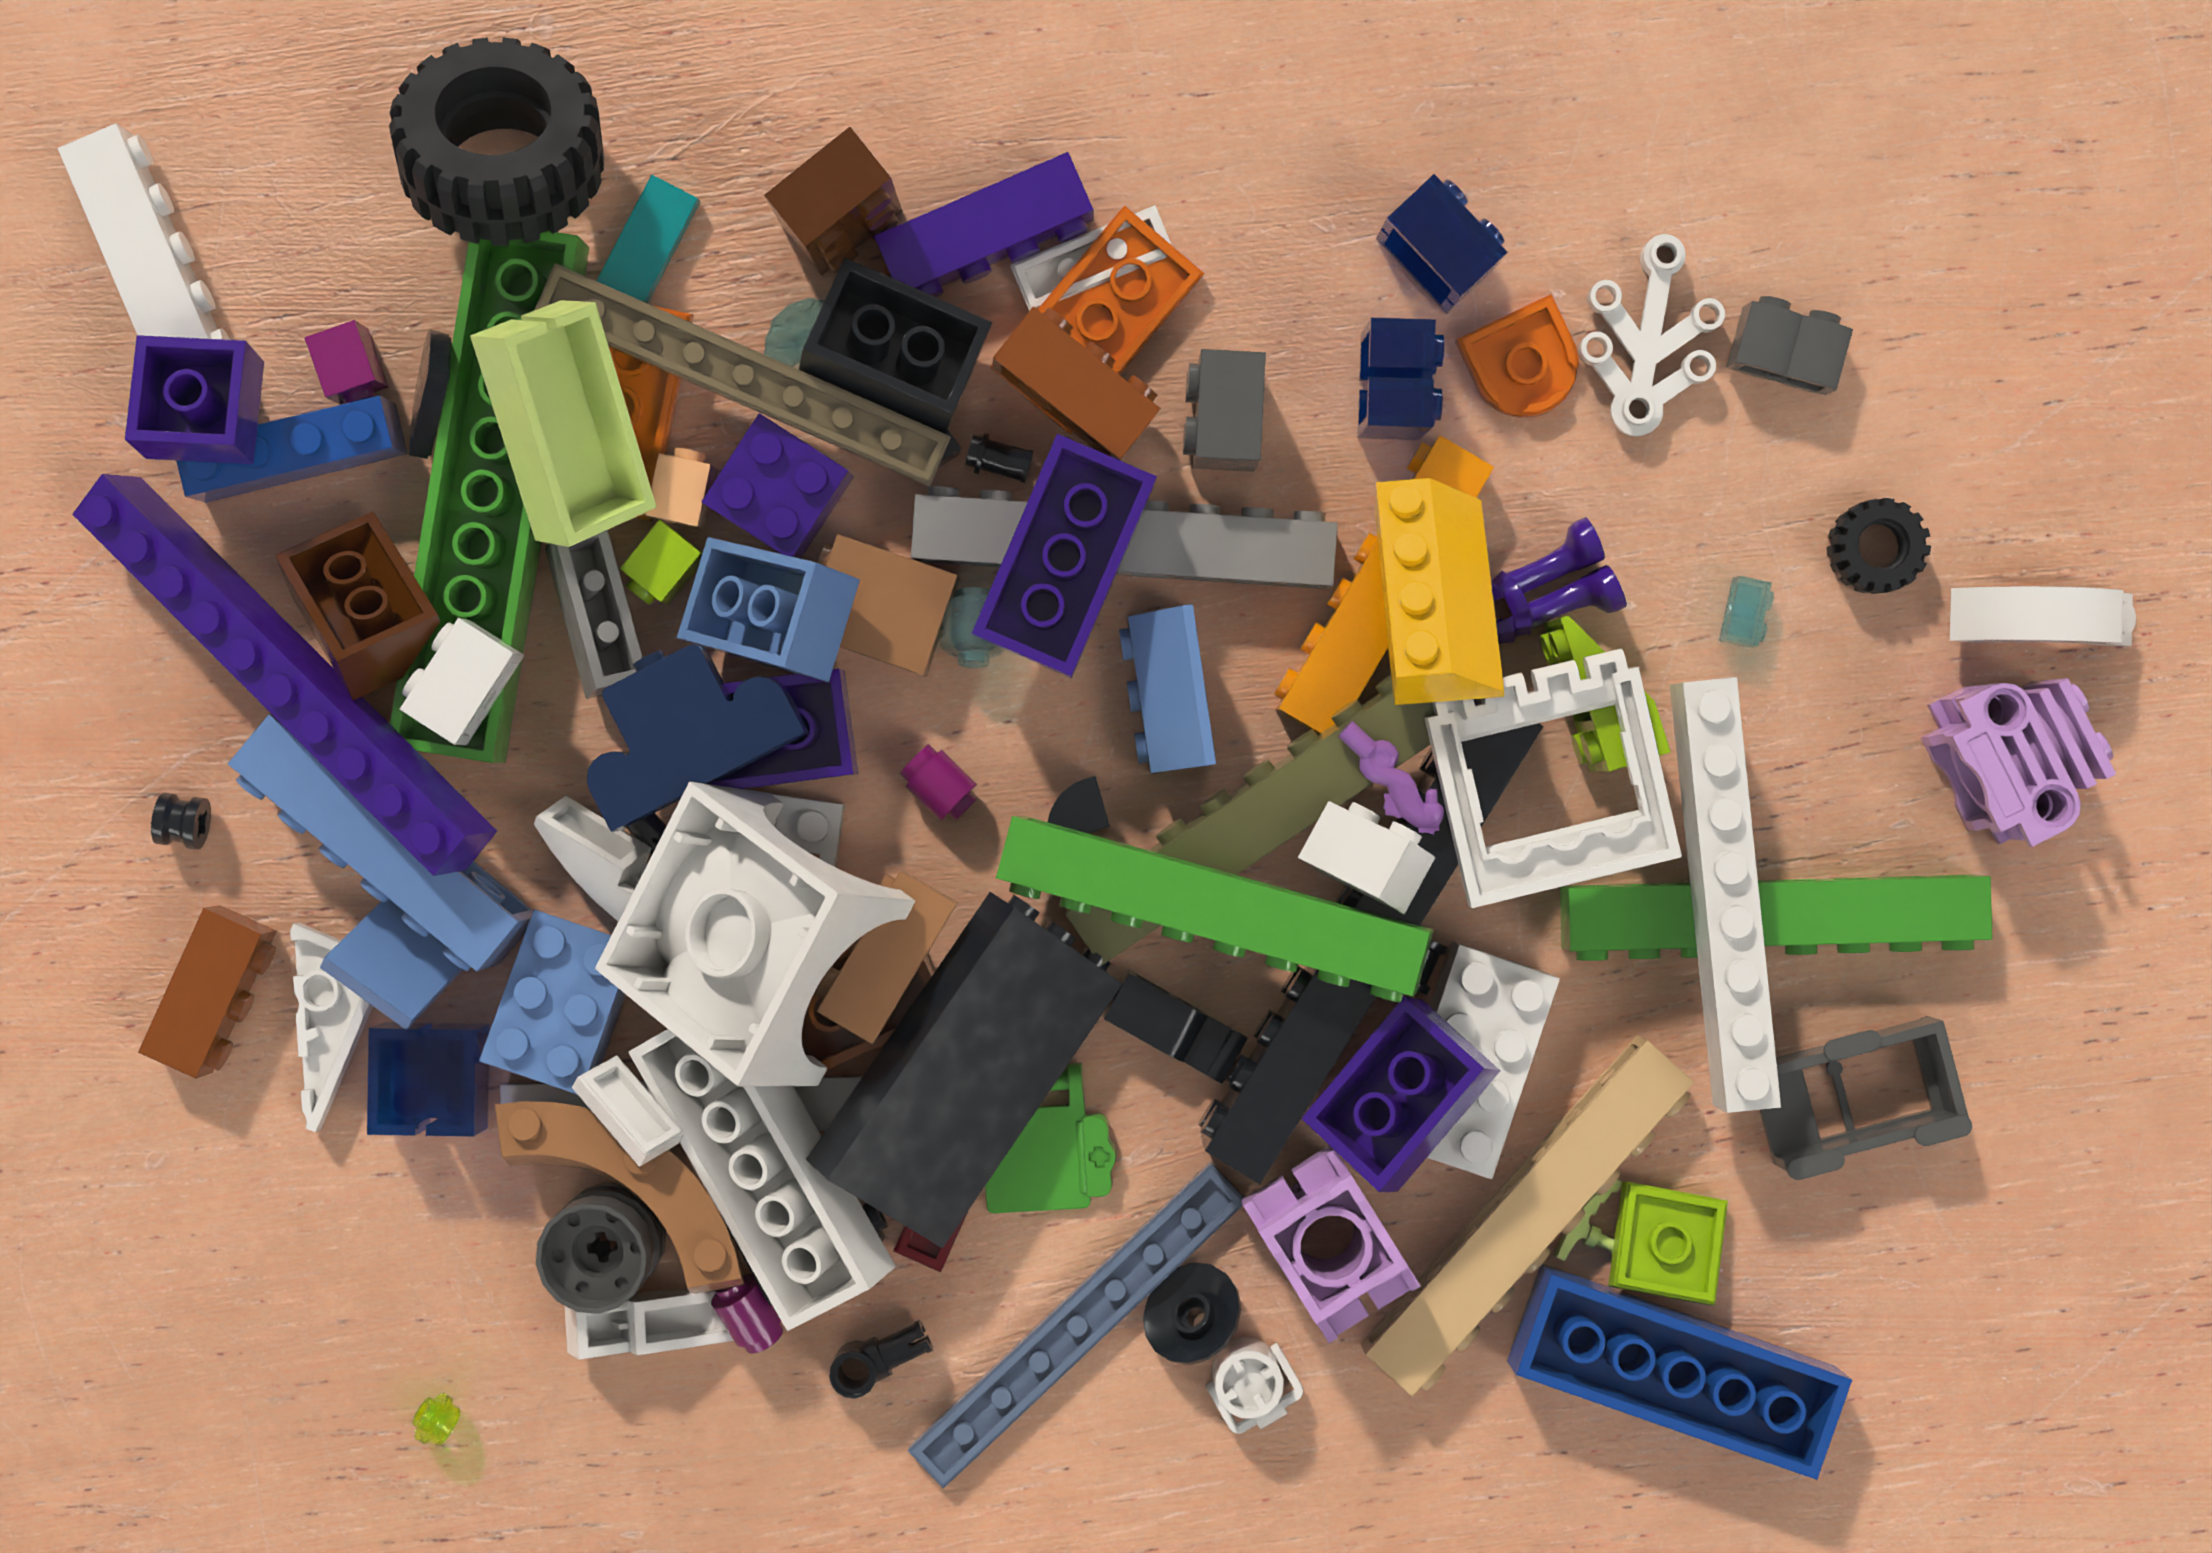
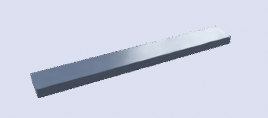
M1210 1161L908 1447V1452L944 1489L1243 1206L1241 1200L1245 1197Z

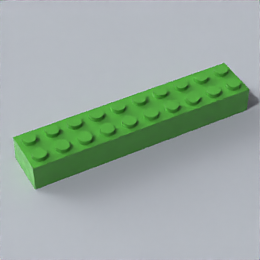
M550 231L540 233L539 240L524 244L523 239L510 240L509 246H493L491 240L483 239L480 240L479 244L468 243L451 347L450 378L439 420L414 573L415 579L438 614L440 623L403 678L397 680L390 725L416 751L489 763H506L522 660L467 745H454L401 711L400 708L407 698L402 695V691L412 674L418 668L425 670L436 652L431 647L440 630L449 622L454 625L458 618L474 622L520 653H524L542 542L535 541L470 335L511 319L522 320V315L534 311L555 263L585 276L590 247L577 235L559 232L552 234Z

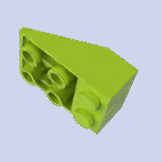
M1569 616L1543 623L1546 633L1540 635V643L1547 663L1552 665L1574 660L1578 667L1580 680L1586 679L1583 658L1604 653L1605 651ZM1645 692L1659 756L1671 751L1656 703ZM1615 705L1572 715L1577 734L1571 735L1574 752L1581 765L1587 763L1590 772H1611L1627 766Z

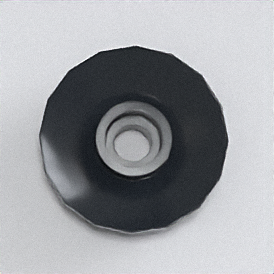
M1190 1263L1177 1267L1147 1298L1143 1315L1145 1336L1154 1351L1172 1363L1193 1365L1209 1360L1227 1346L1238 1328L1242 1310L1239 1291L1229 1275L1211 1264ZM1205 1313L1202 1321L1194 1326L1195 1318L1199 1314Z

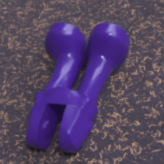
M1587 517L1575 521L1568 527L1565 542L1552 553L1511 572L1505 573L1502 570L1491 580L1493 602L1504 597L1513 615L1504 620L1502 618L1496 620L1499 644L1515 642L1516 636L1531 635L1532 629L1575 609L1595 606L1606 613H1612L1627 607L1622 587L1615 573L1608 565L1595 569L1580 579L1527 603L1524 596L1525 593L1561 576L1587 568L1605 559V553L1599 536Z

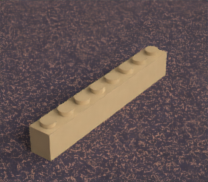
M1636 1035L1417 1280L1420 1287L1412 1292L1411 1290L1406 1292L1360 1343L1365 1355L1412 1397L1420 1388L1424 1391L1430 1389L1444 1373L1445 1366L1443 1362L1455 1349L1459 1352L1465 1350L1475 1340L1480 1332V1327L1477 1325L1490 1310L1494 1313L1500 1311L1510 1301L1515 1293V1288L1512 1286L1525 1271L1529 1274L1533 1273L1545 1262L1550 1254V1249L1547 1246L1560 1232L1564 1235L1568 1234L1580 1223L1585 1215L1582 1207L1595 1193L1599 1196L1603 1195L1615 1184L1620 1176L1617 1168L1630 1154L1634 1157L1638 1156L1650 1145L1655 1137L1652 1129L1665 1115L1669 1118L1674 1116L1685 1106L1690 1098L1687 1090L1694 1084V1081L1647 1039Z

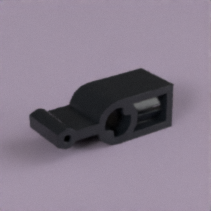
M1128 970L1121 982L1123 983L1103 1014L1104 1020L1223 1084L1248 1037L1149 980Z

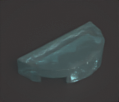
M806 298L789 304L776 315L770 324L771 327L765 338L764 355L791 367L800 363L803 347L825 300Z

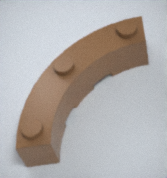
M522 1101L495 1104L501 1155L510 1166L555 1164L574 1168L578 1167L608 1178L644 1203L660 1220L676 1248L683 1267L686 1286L691 1294L745 1285L739 1257L731 1235L712 1198L696 1176L671 1151L667 1150L639 1167L588 1108L556 1102Z

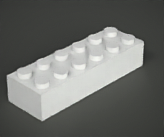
M668 1029L628 1052L655 1100L684 1132L680 1140L682 1148L787 1331L869 1290L896 1267L857 1197L827 1180L806 1160L821 1138V1134L793 1086H736Z

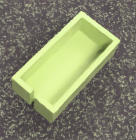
M560 300L522 315V320L511 319L470 335L535 541L570 547L655 509L657 506L596 302Z

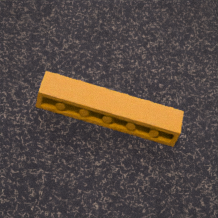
M1439 435L1432 442L1431 446L1424 442L1419 445L1406 469L1414 473L1411 479L1431 478L1477 498L1494 466ZM1370 532L1366 535L1353 558L1361 565L1351 582L1342 577L1327 602V605L1334 608V611L1325 626L1323 627L1315 623L1300 648V650L1308 654L1298 672L1288 668L1273 694L1281 699L1275 710L1309 730L1313 729L1318 735L1335 724L1331 719L1333 714L1350 702L1358 700L1388 649L1377 536Z

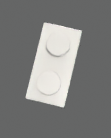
M458 618L454 625L450 622L447 623L434 639L431 649L436 653L426 669L418 668L407 681L402 691V695L407 698L400 710L454 745H467L525 655L474 622Z
M1328 801L1298 858L1322 874L1405 914L1435 859L1433 855L1418 846L1422 836L1394 821L1389 829L1378 825L1381 817L1355 802H1352L1347 810Z

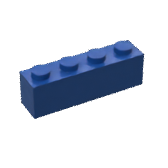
M379 395L258 424L254 464L176 462L185 497L207 503L408 455L396 404Z

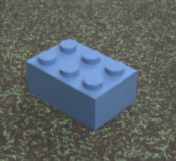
M707 537L677 638L720 653L829 682L860 579L816 562Z
M534 909L479 1061L577 1094L572 1088L577 1077L602 1064L626 997L624 992L595 969L611 935Z

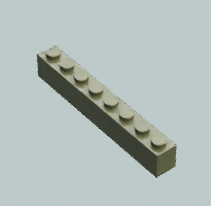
M1391 675L1375 687L1379 692L1377 696L1362 706L1356 699L1333 714L1331 719L1335 724L1317 736L1312 729L1295 739L1287 746L1291 754L1275 765L1267 759L1255 766L1243 776L1247 784L1231 795L1228 794L1226 789H1223L1208 798L1199 806L1203 813L1188 824H1185L1182 818L1168 825L1156 835L1160 843L1149 849V851L1235 875L1239 874L1318 821L1328 801L1340 806L1373 784L1360 771V757L1338 737L1340 732L1351 721H1354L1374 741H1389L1396 747L1399 757L1394 768H1397L1431 745L1424 717L1435 715L1432 702L1394 705ZM1092 906L1090 914L1067 909L1065 916L1092 954L1098 953L1102 956V965L1161 925L1143 920L1141 928L1119 924L1110 920L1112 911Z

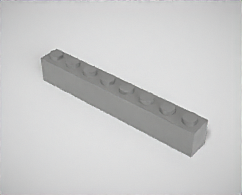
M930 486L928 487L927 495L915 494L911 559L926 563L1000 567L1027 502L1011 501L1012 493L1008 491L980 490V499L959 497L958 488ZM1148 500L1116 574L1122 576L1330 589L1334 585L1338 522H1325L1326 513L1316 511H1294V520L1273 518L1272 509L1256 507L1242 508L1241 516L1220 515L1221 506L1210 504H1190L1189 513L1168 511V502Z

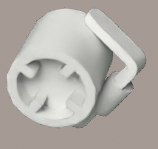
M1238 1337L1230 1340L1227 1346L1216 1354L1212 1364L1213 1381L1205 1385L1229 1429L1236 1434H1241L1255 1425H1258L1260 1429L1267 1427L1287 1415L1286 1407L1299 1400L1303 1395V1386L1278 1343L1269 1347L1266 1343L1254 1337ZM1278 1362L1295 1389L1281 1397L1283 1394V1377ZM1233 1415H1235V1416H1237V1417H1239V1418H1246V1419H1244V1420H1242L1241 1422L1237 1423V1422L1235 1421Z

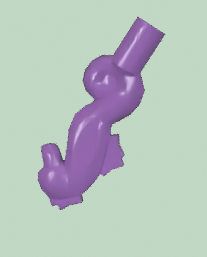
M1351 721L1340 732L1338 737L1360 757V771L1364 777L1372 783L1388 788L1389 793H1384L1385 802L1383 809L1385 810V815L1395 816L1399 819L1403 817L1407 822L1418 827L1419 833L1434 835L1435 831H1439V825L1444 816L1443 806L1438 803L1437 790L1428 789L1425 795V802L1423 803L1416 783L1409 773L1394 768L1399 757L1396 747L1389 741H1374L1354 721Z

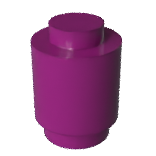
M929 744L899 773L908 782L905 787L940 822L947 815L954 821L958 820L977 800L971 793L977 783L942 749L937 752Z
M753 1274L743 1275L745 1285L715 1290L716 1293L711 1300V1305L736 1345L744 1347L750 1354H755L775 1344L782 1336L783 1328L780 1324L781 1319L773 1305L769 1306Z

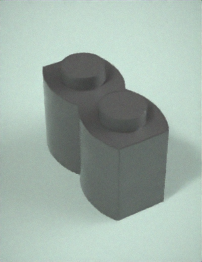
M1761 296L1759 302L1752 301L1743 306L1727 368L1817 394L1827 395L1837 390L1853 329L1840 324V316L1821 310H1811L1809 316H1805L1791 311L1790 302L1771 296Z

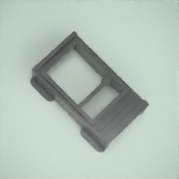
M1930 1016L1877 1031L1865 1030L1831 1039L1825 1045L1776 1057L1781 1108L1760 1110L1773 1163L1787 1171L1788 1175L1795 1180H1802L1839 1170L1844 1165V1156L1911 1138H1915L1916 1142L1922 1146H1930L1967 1136L1972 1130V1122L1968 1116L1944 1021ZM1913 1040L1930 1109L1855 1129L1840 1075L1843 1067L1838 1060ZM1827 1063L1826 1072L1832 1076L1846 1131L1820 1138L1802 1069Z

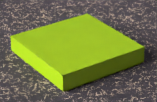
M1628 1181L1623 1182L1608 1287L1703 1305H1715L1728 1201Z

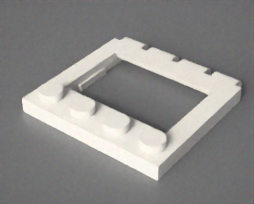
M1622 649L1584 657L1583 664L1586 679L1580 680L1576 662L1571 660L1531 670L1534 687L1532 692H1527L1523 674L1517 673L1503 677L1504 697L1481 699L1482 704L1478 705L1474 704V699L1432 702L1435 715L1424 717L1465 895L1470 908L1682 857L1639 667H1627ZM1615 705L1621 730L1619 732L1639 810L1485 847L1480 823L1484 822L1472 769H1467L1461 742Z

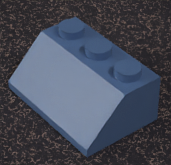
M1193 604L1128 616L1129 628L1119 629L1123 661L1133 659L1136 680L1126 682L1131 712L1141 711L1144 732L1134 733L1138 764L1148 763L1150 773L1216 764Z

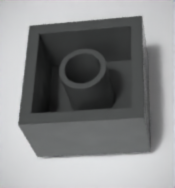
M1201 349L1198 363H1189L1186 377L1185 402L1195 403V417H1186V423H1184L1183 455H1193L1192 469L1254 472L1261 460L1266 352Z

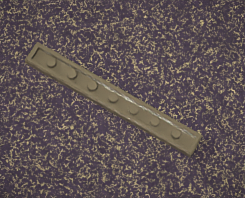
M554 264L535 310L560 300L596 302L610 348L929 487L931 486L951 436L561 265Z

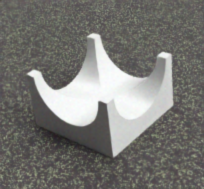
M689 781L595 969L736 1086H818L827 1067L814 1056L805 1055L802 1047L803 1021L815 990L833 963L849 946L867 932L884 923L906 920L915 900L902 890L877 885L848 874L820 860L793 843L770 823L775 822L784 804L772 794Z

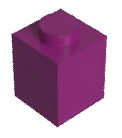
M352 320L304 337L325 398L338 404H346L375 397L374 392L389 387L369 329L359 322Z

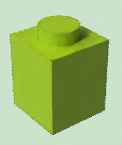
M659 519L620 567L631 578L625 586L649 605L655 599L669 605L698 570L703 552L670 525Z

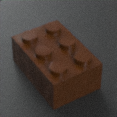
M848 127L764 195L783 229L821 276L830 269L834 274L837 273L844 257L854 261L858 256V252L855 249L871 236L875 240V235L896 227L899 223L896 216L902 212L892 178L851 127Z

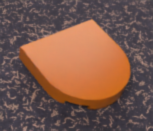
M1552 294L1474 330L1455 341L1480 395L1491 407L1505 415L1517 418H1531L1543 415L1565 400L1574 385L1579 364L1578 352Z

